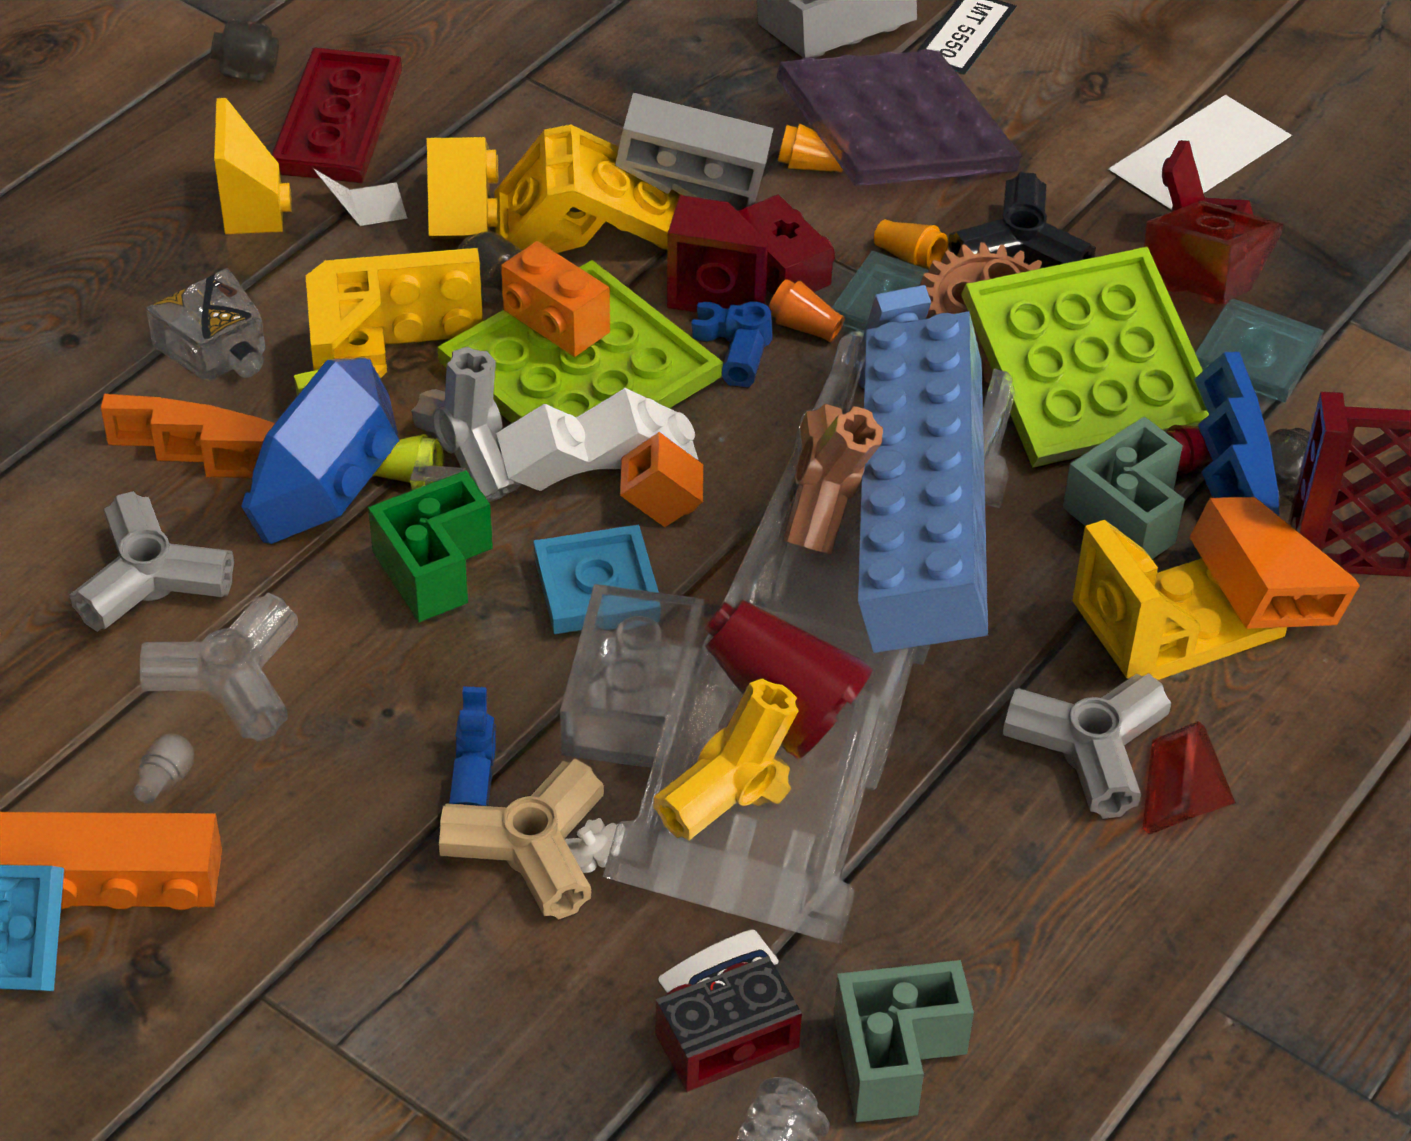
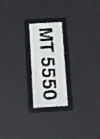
M957 0L912 57L966 74L1017 6L1000 0Z

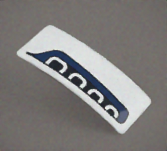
M748 930L698 952L659 976L658 980L668 993L677 986L683 984L694 985L720 975L728 967L737 963L745 962L749 964L767 956L770 957L774 965L778 964L779 961L755 930Z

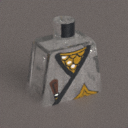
M228 268L146 307L153 346L201 379L213 380L232 369L241 377L249 378L258 373L264 363L262 354L266 349L262 318L253 302Z

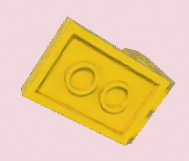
M571 124L544 129L494 191V197L497 198L498 227H495L496 249L499 251V254L496 253V257L500 259L499 255H501L502 260L508 261L536 241H539L556 253L583 247L605 222L614 225L621 231H628L654 243L661 249L667 250L668 230L679 197L682 194L672 189L667 194L615 166L619 149L617 145ZM572 207H574V208H577V209H579V210H581V211H580V212H572V211H570V209H571Z
M478 248L325 260L306 275L310 342L314 370L320 369L329 359H355L363 357L370 359L381 379L387 373L385 345L452 339L483 321Z
M1106 520L1085 526L1072 601L1126 678L1129 679L1135 674L1145 676L1150 673L1154 678L1160 680L1285 637L1287 627L1246 629L1202 558L1157 573L1158 567L1145 549Z

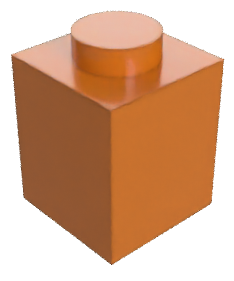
M658 432L621 457L620 496L663 527H667L683 515L692 513L703 503V464L662 433Z

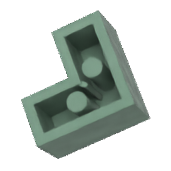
M1146 417L1139 419L1070 463L1063 509L1085 526L1106 520L1145 549L1151 559L1155 558L1176 544L1185 499L1174 491L1183 445Z
M961 960L837 974L834 1020L855 1122L918 1115L924 1076L921 1059L967 1054L974 1011Z

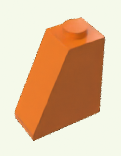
M1256 497L1209 498L1189 537L1246 629L1338 625L1360 587L1352 575Z

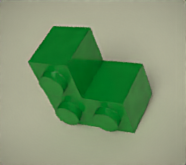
M467 470L368 507L372 552L418 622L468 603L465 559L493 549L490 503Z

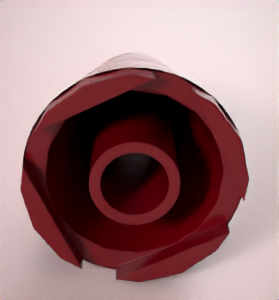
M741 600L735 608L725 601L703 628L711 635L705 647L742 695H744L750 682L763 678L768 682L784 685L797 697L795 704L799 711L781 743L784 750L796 759L803 758L838 721L835 717L847 702L851 704L855 700L873 671L872 668L864 663V660L745 600Z

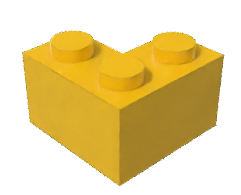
M485 137L427 138L429 237L431 240L489 239V227H498L497 198H488V195H490V183H498L499 180L496 149L489 150Z

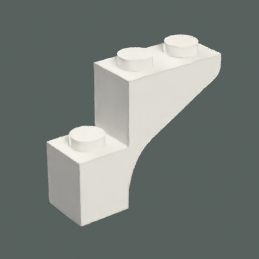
M624 388L578 417L543 404L496 433L508 479L539 491L578 473L597 469H621V457L658 432L698 460L693 443L695 432L689 419L684 414L667 408L627 388Z

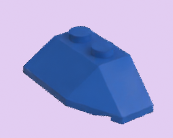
M357 357L355 359L327 360L265 435L253 470L251 491L245 493L241 505L263 542L273 544L340 517L399 442L390 396L370 359Z

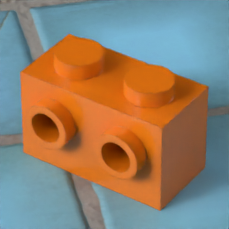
M539 241L534 242L501 265L503 310L572 356L576 357L610 333V287Z

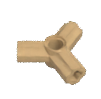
M574 758L571 762L562 761L531 796L519 798L513 801L507 808L446 803L443 806L440 821V856L507 860L508 864L523 876L544 916H554L559 920L575 914L586 901L591 899V886L564 839L602 798L604 794L603 783L595 776L590 766Z

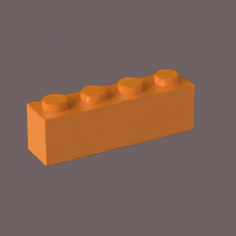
M0 812V865H38L64 868L61 909L72 906H108L114 909L170 907L177 910H186L192 907H214L222 856V845L216 813Z

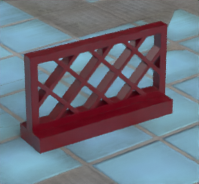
M1320 392L1288 524L1321 551L1341 539L1348 543L1352 548L1341 554L1325 553L1348 573L1411 577V517L1396 524L1387 516L1407 504L1411 507V485L1407 487L1398 478L1411 470V440L1409 439L1411 437V410L1347 407L1344 404L1343 393ZM1356 427L1380 428L1384 432V434L1364 445L1353 436ZM1395 445H1398L1407 454L1386 466L1376 457V455ZM1361 463H1364L1373 471L1370 475L1353 484L1343 475V473ZM1384 484H1387L1395 492V494L1376 504L1365 496V494ZM1352 501L1363 510L1344 521H1341L1333 513V511ZM1373 522H1376L1384 530L1366 541H1363L1355 533ZM1395 542L1405 549L1404 557H1387L1376 553Z

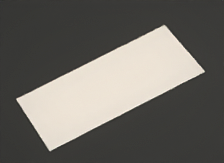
M1224 95L1108 169L1172 210L1173 204L1168 187L1162 181V167L1166 158H1170L1179 140L1190 141L1203 193H1205L1292 135L1227 95Z

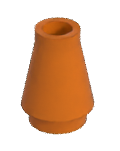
M788 279L784 280L769 304L771 316L776 318V324L821 337L830 343L838 335L845 320V316L832 309L800 280L796 283Z

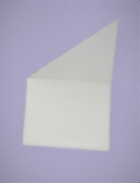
M315 170L360 226L407 219L397 183L350 190Z

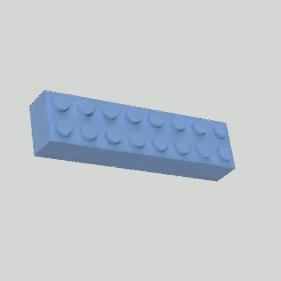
M970 311L956 314L940 313L928 319L906 323L889 322L877 328L866 329L864 409L871 411L875 421L883 427L881 446L865 464L861 490L858 603L873 653L988 636L982 361Z

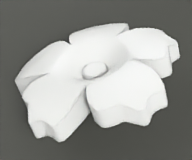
M598 818L596 820H587L585 826L577 831L579 838L564 840L582 872L589 873L596 869L597 864L603 868L615 861L622 852L620 846L626 841L628 835L623 823L617 825L610 823L605 827L601 818Z

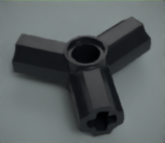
M1019 172L1013 179L1006 180L1002 219L949 233L948 239L950 252L958 256L962 245L969 247L974 254L977 253L980 243H985L990 253L996 254L1000 245H1005L1007 256L1014 258L1021 250L1024 252V263L1030 265L1040 260L1042 262L1041 267L1043 268L1094 258L1096 247L1046 223L1047 184L1041 182L1037 178L1036 173Z

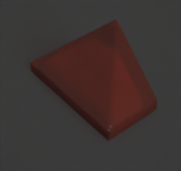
M1199 721L1152 740L1143 829L1149 835L1236 803L1207 730Z

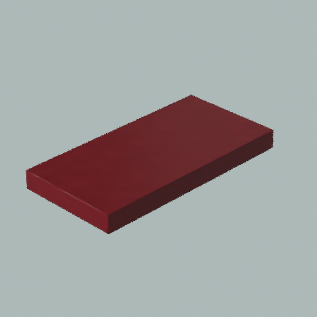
M314 47L272 153V156L279 164L280 175L321 179L316 173L318 171L331 180L363 183L402 71L401 56Z

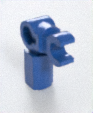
M713 302L698 303V319H693L691 322L693 338L699 341H710L719 337L726 338L730 344L722 366L723 380L731 386L750 387L754 383L764 347L769 345L773 339L770 308L759 302H748L741 306L730 305L729 309H723L720 305Z
M463 686V710H460L457 720L456 759L454 761L449 804L489 806L492 779L491 766H494L496 751V725L494 724V718L487 714V688Z

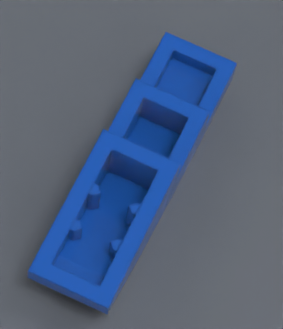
M1224 352L1194 379L1209 413L1198 424V427L1213 460L1201 472L1212 498L1256 497L1279 516V495L1271 445L1258 398L1240 352Z

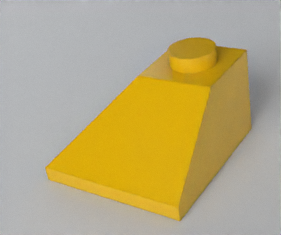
M216 98L214 161L225 234L283 232V212L292 211L290 183H281L278 162L227 98Z

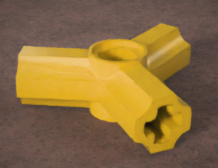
M763 678L750 682L728 726L717 732L707 742L698 757L697 763L654 796L653 808L661 817L664 826L675 837H683L688 841L691 840L737 802L741 806L750 804L760 806L771 802L779 804L789 793L791 787L788 782V775L791 768L781 758L776 756V753L799 710L795 704L797 697L784 685L774 684Z

